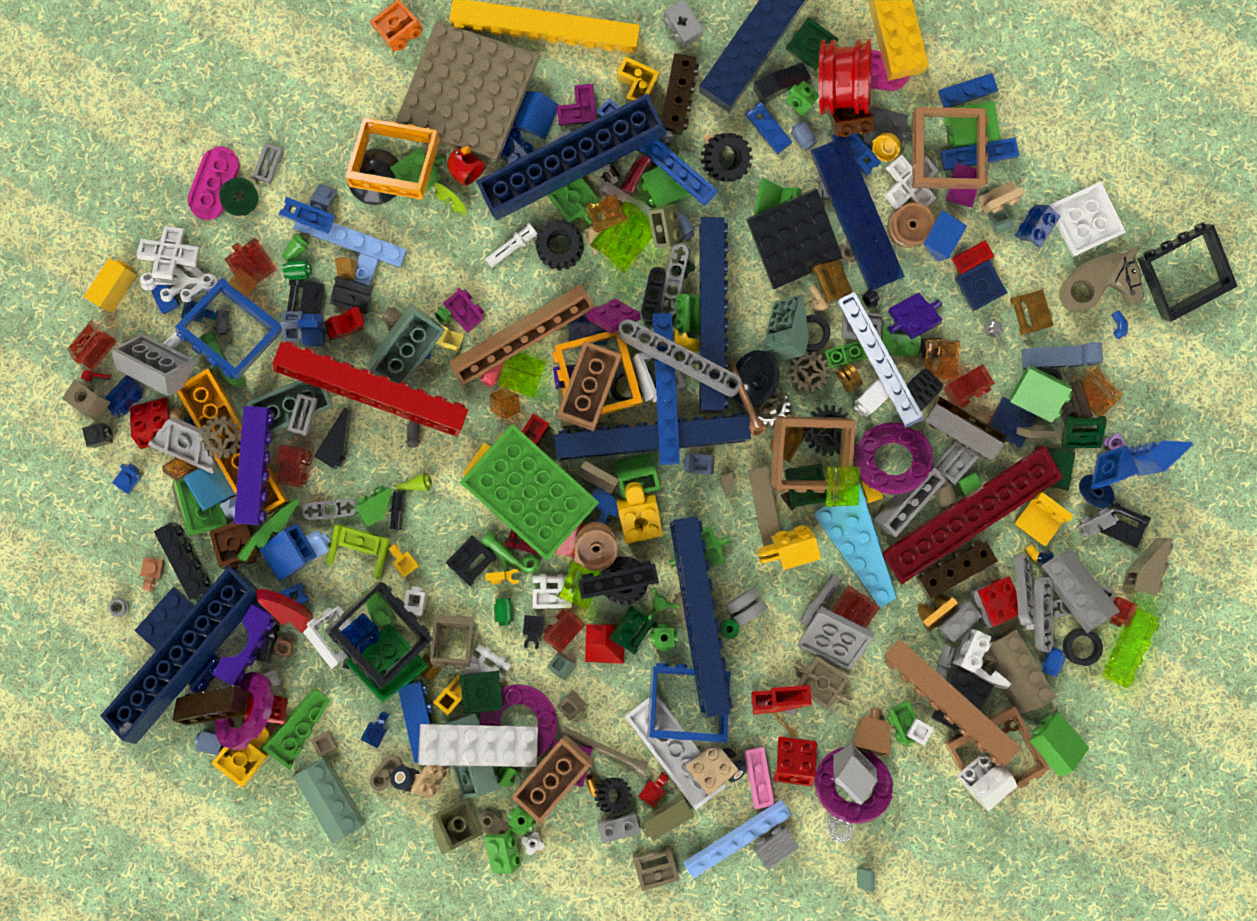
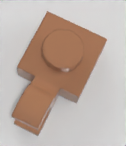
M143 558L140 576L146 578L143 582L142 590L154 591L155 579L162 578L164 560Z

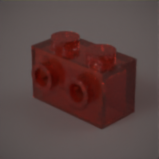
M563 609L556 616L558 621L554 626L550 623L543 631L545 634L543 639L559 654L586 625L570 609L567 611Z

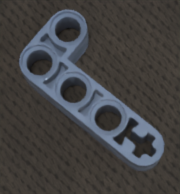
M1102 342L1086 343L1080 346L1027 348L1021 350L1023 369H1026L1028 365L1035 368H1047L1049 366L1050 368H1060L1066 366H1093L1103 362Z

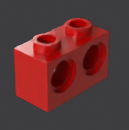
M533 413L521 432L538 446L549 429L550 423Z

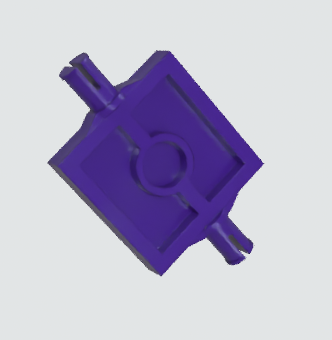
M918 292L892 306L888 313L895 323L887 327L888 332L890 331V334H893L900 329L913 340L941 324L943 319L936 313L935 309L941 307L942 302L937 299L932 303H928Z

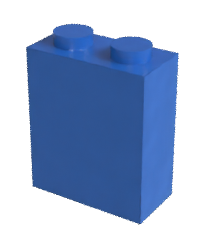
M298 523L282 530L267 542L263 548L259 549L279 582L293 576L318 557Z

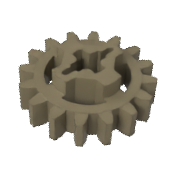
M806 351L804 357L800 356L797 357L798 361L795 359L791 361L794 366H790L789 370L793 371V373L788 376L794 378L791 384H798L797 390L803 387L804 393L808 389H810L811 393H814L815 387L821 390V384H827L825 378H829L830 374L826 373V371L830 370V367H825L827 360L822 361L821 354L816 357L815 351L811 355H808ZM808 360L805 366H798L802 361ZM816 362H817V363L819 364V366L821 367V370L818 369L817 366L815 365ZM811 368V372H814L815 374L808 376V373L804 370ZM797 374L801 375L803 382L798 378ZM820 378L817 383L811 384L812 379Z
M775 390L773 395L761 406L753 407L757 418L764 422L766 429L768 426H771L772 430L775 428L776 416L791 415L789 399L787 396L784 397L782 391L777 394Z
M215 416L213 417V422L210 419L206 421L208 426L203 425L201 427L204 432L199 434L200 437H203V440L199 443L205 444L206 447L203 451L210 450L209 456L217 454V459H220L222 454L225 458H228L229 452L232 455L237 453L234 448H240L238 442H241L239 434H241L242 430H237L239 424L233 425L232 418L226 421L225 416H222L220 420ZM218 425L216 431L210 432L213 426ZM221 434V436L225 437V439L221 441V438H219L218 435ZM232 443V445L225 450L226 444Z

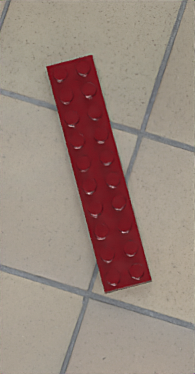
M1042 445L884 550L882 555L902 585L1063 477L1048 450Z

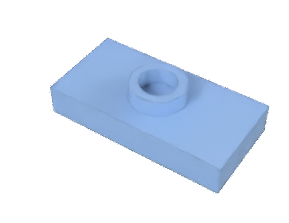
M360 253L357 260L356 276L353 281L370 285L379 260Z

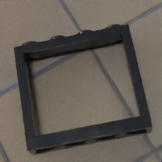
M1204 222L1196 224L1193 227L1194 229L1189 232L1179 233L1174 240H1167L1161 243L1159 248L1150 249L1143 253L1144 256L1137 259L1162 320L1172 322L1238 287L1214 224H1205ZM1203 235L1220 281L1169 307L1151 262Z
M376 582L325 630L327 635L377 689H383L433 640L427 631L428 629L417 622V616L411 611L408 612L404 607L405 603L391 593L392 589L390 586L382 582ZM376 592L419 638L382 676L338 629Z

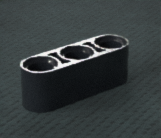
M654 267L649 273L641 309V318L646 323H652V318H647L644 315L646 310L651 309L655 314H659L666 280V272L661 267ZM655 273H660L663 278L660 281H655L652 276ZM651 291H656L659 297L653 300L649 298L648 294Z

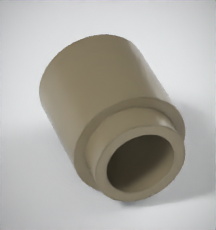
M949 480L945 481L935 492L939 507H944V510L958 502L953 485H950Z

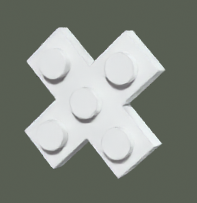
M902 154L886 167L897 183L884 196L895 209H899L909 198L913 203H920L926 207L936 199L929 188H912V166ZM926 156L924 157V177L931 178L938 170Z
M164 226L161 240L141 239L136 255L137 259L155 261L152 270L154 278L172 280L176 264L196 267L200 250L196 246L182 245L184 229Z

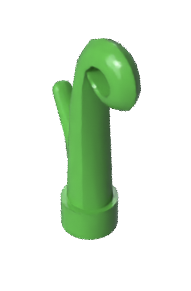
M207 332L201 335L199 339L223 358L214 333ZM210 364V370L213 371L215 367ZM216 366L228 383L234 386L244 385V375L236 381L233 378L226 377L222 373L223 370Z
M491 530L481 540L482 544L494 552L505 571L508 570L506 562L525 573L535 572L540 566V560L534 554L527 555L523 562H521ZM528 560H533L534 565L528 566Z

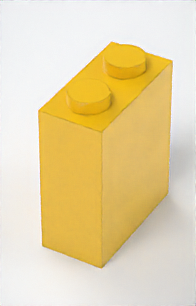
M109 258L84 297L97 306L113 313L137 277V274L132 272L134 268L118 258L116 261Z

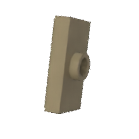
M1033 424V427H1017L1016 434L1027 438L1056 439L1058 438L1059 431L1045 428L1043 425Z

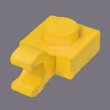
M397 544L389 548V551L396 558L392 564L403 578L420 566L409 551L403 554Z
M518 569L506 572L485 573L486 581H491V584H502L504 579L509 580L512 584L520 582V580L512 579V574L518 573Z

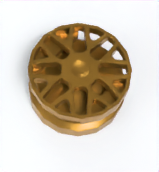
M851 363L846 364L843 369L836 370L838 379L842 381L841 384H843L844 389L848 393L853 392L856 387L863 386L859 373Z

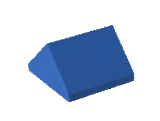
M526 91L512 127L545 140L557 113V105L559 104L541 92Z
M941 211L923 244L936 261L947 260L950 258L967 225L945 211Z
M1126 445L1097 456L1091 489L1094 490L1139 473L1131 452Z

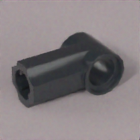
M275 624L274 628L267 632L265 644L255 654L257 661H271L274 642L278 637L276 633L279 631V625Z

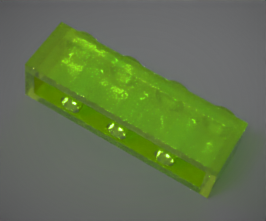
M1132 608L1102 673V678L1127 689L1134 683V674L1143 663L1142 657L1145 651L1151 646L1150 639L1153 633H1156L1159 628V617L1140 608Z

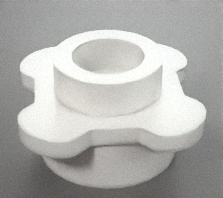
M533 832L532 835L523 837L521 843L527 849L526 853L528 855H532L535 851L544 848V843L541 842L538 832Z

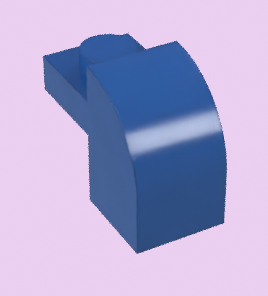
M302 314V319H298V327L302 329V345L325 347L323 315Z
M596 487L592 496L599 502L595 508L602 511L597 522L609 525L611 519H608V516L611 515L616 518L618 514L616 500L610 493Z

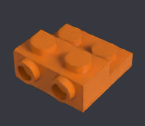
M396 0L369 21L393 52L403 50L406 47V43L412 38H418L423 30L419 20L400 0Z

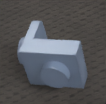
M319 184L310 198V206L329 213V207L337 196V190Z
M686 453V458L683 462L685 472L713 475L715 456Z
M236 496L220 503L227 519L235 517Z

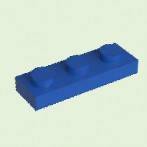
M993 73L941 89L938 91L943 108H950L998 92V87Z

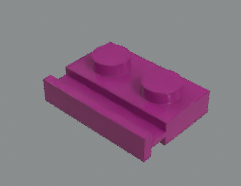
M956 163L951 178L977 179V169ZM948 189L945 201L972 208L978 189Z

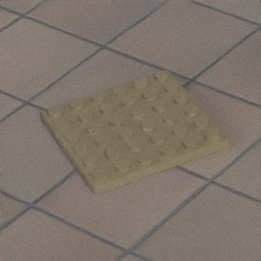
M436 21L395 122L437 130L440 142L458 148L469 146L472 153L498 161L540 56L537 53Z

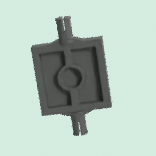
M875 106L871 107L870 111L874 117V130L864 134L862 141L866 145L873 147L872 141L882 133L896 135L901 143L904 139L912 141V133L906 132L909 115Z

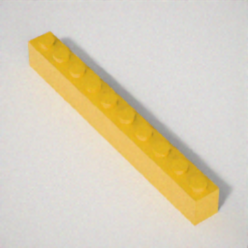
M452 0L449 19L451 26L463 30L469 28L477 33L489 31L493 35L498 36L503 33L509 34L513 38L528 37V39L533 41L545 39L553 44L559 41L565 42L568 46L584 45L588 49L600 47L608 52L621 50L624 54L637 53L640 25L472 0Z

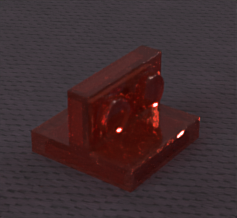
M256 238L244 246L237 242L231 246L235 252L224 259L246 291L278 270Z
M90 320L67 348V351L78 364L82 363L93 371L117 340L100 329L94 321Z
M847 585L830 611L866 628L880 607L873 603L869 597Z

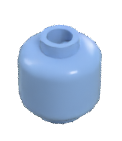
M316 530L305 536L318 557L330 550L329 543H331V540L326 533L322 534Z

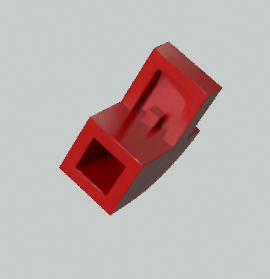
M358 307L351 308L345 314L332 316L324 322L329 339L343 338L364 329V317Z

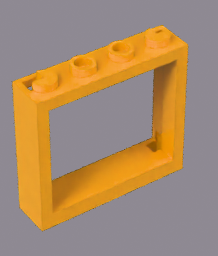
M363 118L345 176L349 187L423 200L440 142L438 131L432 130L429 127H416L412 124L404 125L394 121L386 122L376 118ZM371 134L429 144L418 183L359 173Z
M619 330L612 334L604 332L555 345V351L552 352L554 363L558 362L560 370H557L559 381L564 382L565 388L562 389L564 396L570 379L562 351L583 346L584 341L596 343L615 338L619 354H622L621 362L632 399L603 406L600 416L642 405V398L626 343L620 340Z

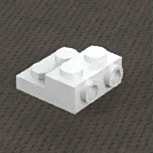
M967 628L952 663L976 673V670H979L983 664L982 657L991 646V637L978 630Z

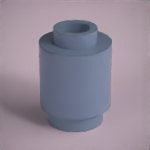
M800 121L792 127L791 135L800 148L806 151L817 143L816 135L807 122L802 123Z
M679 212L682 239L687 242L695 236L694 232L696 229L688 218Z

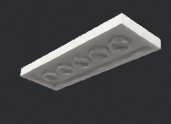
M657 695L655 730L685 732ZM648 697L626 714L625 718L693 808L697 810L724 789L726 785L724 783L714 793L708 795L688 771L686 765L701 753L692 740L647 738Z
M420 724L418 765L536 767L538 727Z

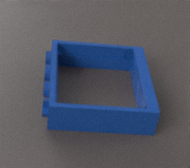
M221 278L175 326L176 336L185 343L187 341L192 345L191 348L197 354L206 356V360L212 366H218L223 370L222 373L226 377L228 376L236 381L282 333L280 323L224 278ZM220 292L269 330L266 336L236 368L186 329Z
M656 663V666H652L647 738L727 743L729 714L719 716L718 734L655 730L658 673L694 676V670L687 668L685 664H676L675 667H668V663ZM723 669L724 677H727L729 681V689H727V695L728 697H730L731 671H725V669Z

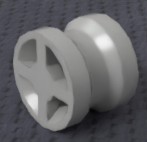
M278 669L262 674L271 681L272 685L270 688L282 684L278 677Z

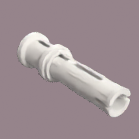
M528 222L525 228L518 233L515 232L512 239L499 247L485 260L493 268V266L520 246L525 247L529 240L537 237V232Z

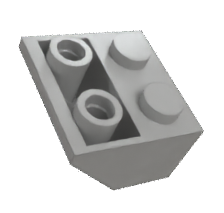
M851 743L833 755L834 781L847 792L852 800L854 799L861 805L878 781L877 769Z

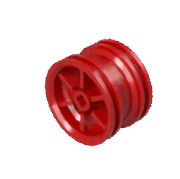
M857 39L854 46L839 47L836 45V40H831L830 44H827L826 40H821L819 56L820 115H825L826 111H829L830 115H835L837 108H854L855 114H860V110H865V114H869L871 99V39H866V43H861V39Z

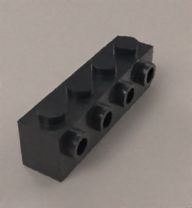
M170 522L155 530L154 533L189 600L203 596L211 587V581L201 569L202 564L195 557L191 543L186 540L182 526L176 522Z
M650 561L640 562L639 567L632 568L631 565L621 566L620 571L612 572V569L600 571L601 575L593 576V573L581 575L582 579L577 580L581 599L659 583L655 563L651 564Z

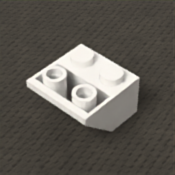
M984 751L963 769L957 777L972 796L989 812L1017 787V784L1012 774L1003 766L995 765L989 759L991 756Z

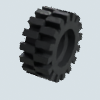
M605 778V780L600 781L601 784H597L596 787L599 790L594 791V794H597L594 800L599 801L596 805L601 807V811L619 814L624 812L623 809L628 808L626 804H631V800H628L629 797H632V794L628 792L631 791V787H626L628 783L623 782L624 779ZM611 788H615L617 791L615 803H611L609 800Z

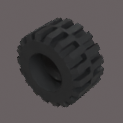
M734 133L716 134L714 138L707 140L708 144H704L703 148H705V151H701L704 159L701 160V164L705 165L703 169L708 172L707 175L709 177H713L717 181L734 182L736 179L740 180L743 178L742 175H746L749 172L747 168H751L752 165L749 161L750 159L753 160V155H750L749 152L752 149L747 147L749 143L747 140H743L742 136ZM725 146H729L734 152V162L728 169H724L719 162L720 151Z
M554 219L553 223L547 222V225L545 227L542 226L540 233L538 232L536 235L535 245L538 257L545 266L548 265L550 269L556 268L557 271H561L563 268L568 270L570 266L574 267L576 262L580 261L584 251L583 237L578 227H575L572 222L567 223L564 219L562 221ZM562 235L571 241V247L564 254H554L549 250V242L553 237Z
M927 368L921 370L906 384L920 411L940 393L944 385Z
M617 557L614 563L603 570L612 569V572L620 570L621 566L631 565L632 568L639 567L640 562L631 557ZM648 585L633 588L628 592L619 591L605 594V596L611 602L619 605L633 604L643 597Z

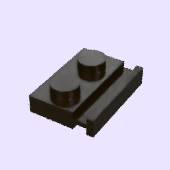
M1078 380L1068 383L1072 388L1071 392L1073 394L1070 400L1064 402L1061 407L1063 409L1061 416L1064 425L1066 416H1073V418L1093 417L1082 381Z

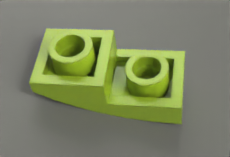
M439 183L434 184L437 189L434 193L439 201L443 200L445 204L453 201L450 205L456 214L459 212L462 217L468 214L464 204L452 191Z

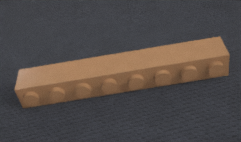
M578 285L449 361L463 386L595 307L587 292L581 285Z
M901 639L884 655L886 660L884 663L891 670L896 669L900 673L899 677L907 684L910 682L915 687L914 691L919 696H925L930 700L929 704L936 711L940 709L945 714L943 717L950 724L953 725L955 723L959 726V732L967 739L971 737L975 741L974 745L981 752L986 751L991 756L989 759L995 765L1004 767L1021 749L1019 745Z

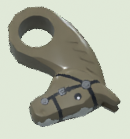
M1136 246L1126 253L1099 256L1076 268L1060 287L1059 299L1063 307L1076 313L1089 310L1096 306L1108 286L1119 291L1125 302L1129 305L1141 302L1144 298L1140 268L1135 259V255L1140 250V247ZM1074 283H1082L1088 288L1089 299L1086 303H1079L1073 299L1071 287Z

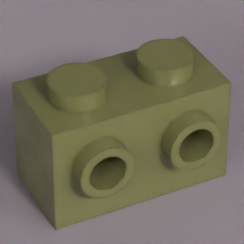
M676 204L661 205L647 210L655 248L672 247L683 242Z

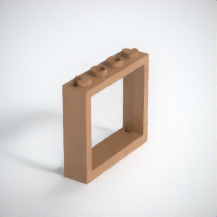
M915 108L912 113V188L981 189L987 183L988 172H985V165L988 162V153H985V146L988 144V134H985V127L988 125V115H985V109ZM924 117L977 118V179L924 177Z
M776 416L770 486L776 488L777 491L788 492L789 489H795L796 492L802 493L807 492V489H812L813 492L825 493V490H831L834 493L850 490L856 421L849 418ZM785 427L842 428L838 481L781 480Z
M1010 705L990 716L989 719L996 726L1011 718L1014 719L1015 725H1019L1018 731L1037 765L1014 777L1017 784L1016 788H1023L1029 784L1030 780L1041 778L1050 768L1045 759L1030 743L1029 739L1032 736L1018 710ZM958 734L945 741L944 744L961 772L965 769V766L955 749L973 739L971 737L967 739L965 736Z

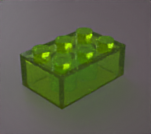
M625 201L590 246L614 269L625 273L653 238L649 218L637 205Z

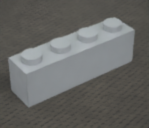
M932 466L928 478L921 486L904 494H896L876 516L874 521L884 532L897 537L946 479Z

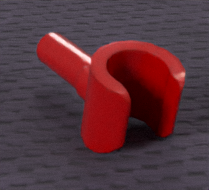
M84 370L81 375V379L89 382L92 381L93 377L110 380V375L99 374L90 370Z

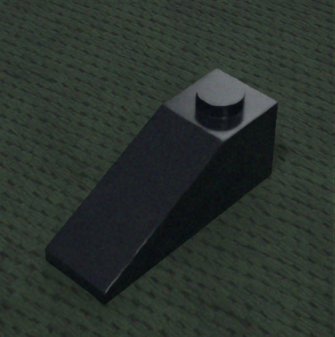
M803 62L771 73L756 81L753 90L759 101L765 104L790 91L795 84L799 86L803 80L807 82L812 78Z
M345 407L314 457L333 469L341 468L347 459L345 455L347 454L351 411Z

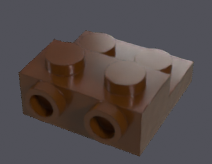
M837 108L835 115H830V112L827 111L831 120V128L836 137H848L855 133L866 134L874 130V117L871 111H869V114H865V110H860V114H855L854 108Z
M233 522L209 531L220 568L225 570L230 566L237 569L239 564L244 562L246 565L256 562V558L261 557L258 547L255 546L246 561L236 558L252 536L249 524H235Z

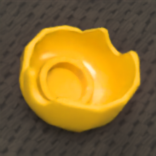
M882 133L872 141V152L878 159L888 162L893 161L899 156L901 142L896 135Z
M678 330L674 331V343L694 353L699 351L701 347L699 340L689 338L687 333L680 335Z

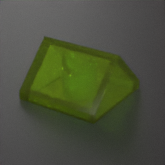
M518 353L504 362L498 386L535 398L547 362Z

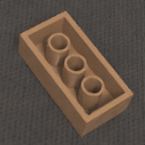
M584 341L557 418L594 431L622 354Z
M565 735L511 798L541 824L594 763V760Z

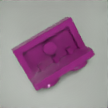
M459 287L456 289L457 292L448 298L443 305L450 311L463 329L469 333L485 320L482 315L485 312L478 303L474 305L470 301L473 297L466 289L462 291Z

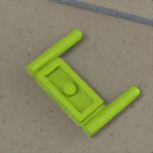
M335 524L326 564H333L338 545L371 555H378L373 576L379 579L382 575L390 538Z

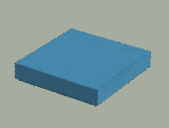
M216 460L217 471L213 474L200 468L183 477L202 511L235 494Z

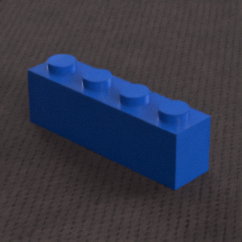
M423 680L408 683L398 691L414 764L419 761L420 724L436 725L431 720L433 708L431 703L427 702L426 696L429 695L427 684H423Z

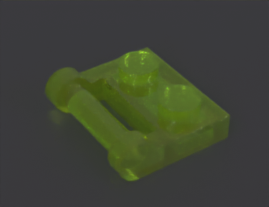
M826 467V474H828L827 499L824 501V506H858L860 467ZM839 473L838 499H835V475Z
M570 561L567 577L557 597L584 609H589L593 597L581 599L578 581H576L571 596L569 591L577 571H580L577 580L582 579L581 575L593 573V576L601 575V573L586 569L575 561Z

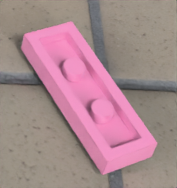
M764 747L744 750L754 808L759 809L774 805Z

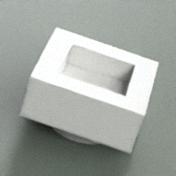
M915 718L906 735L925 746L934 728Z

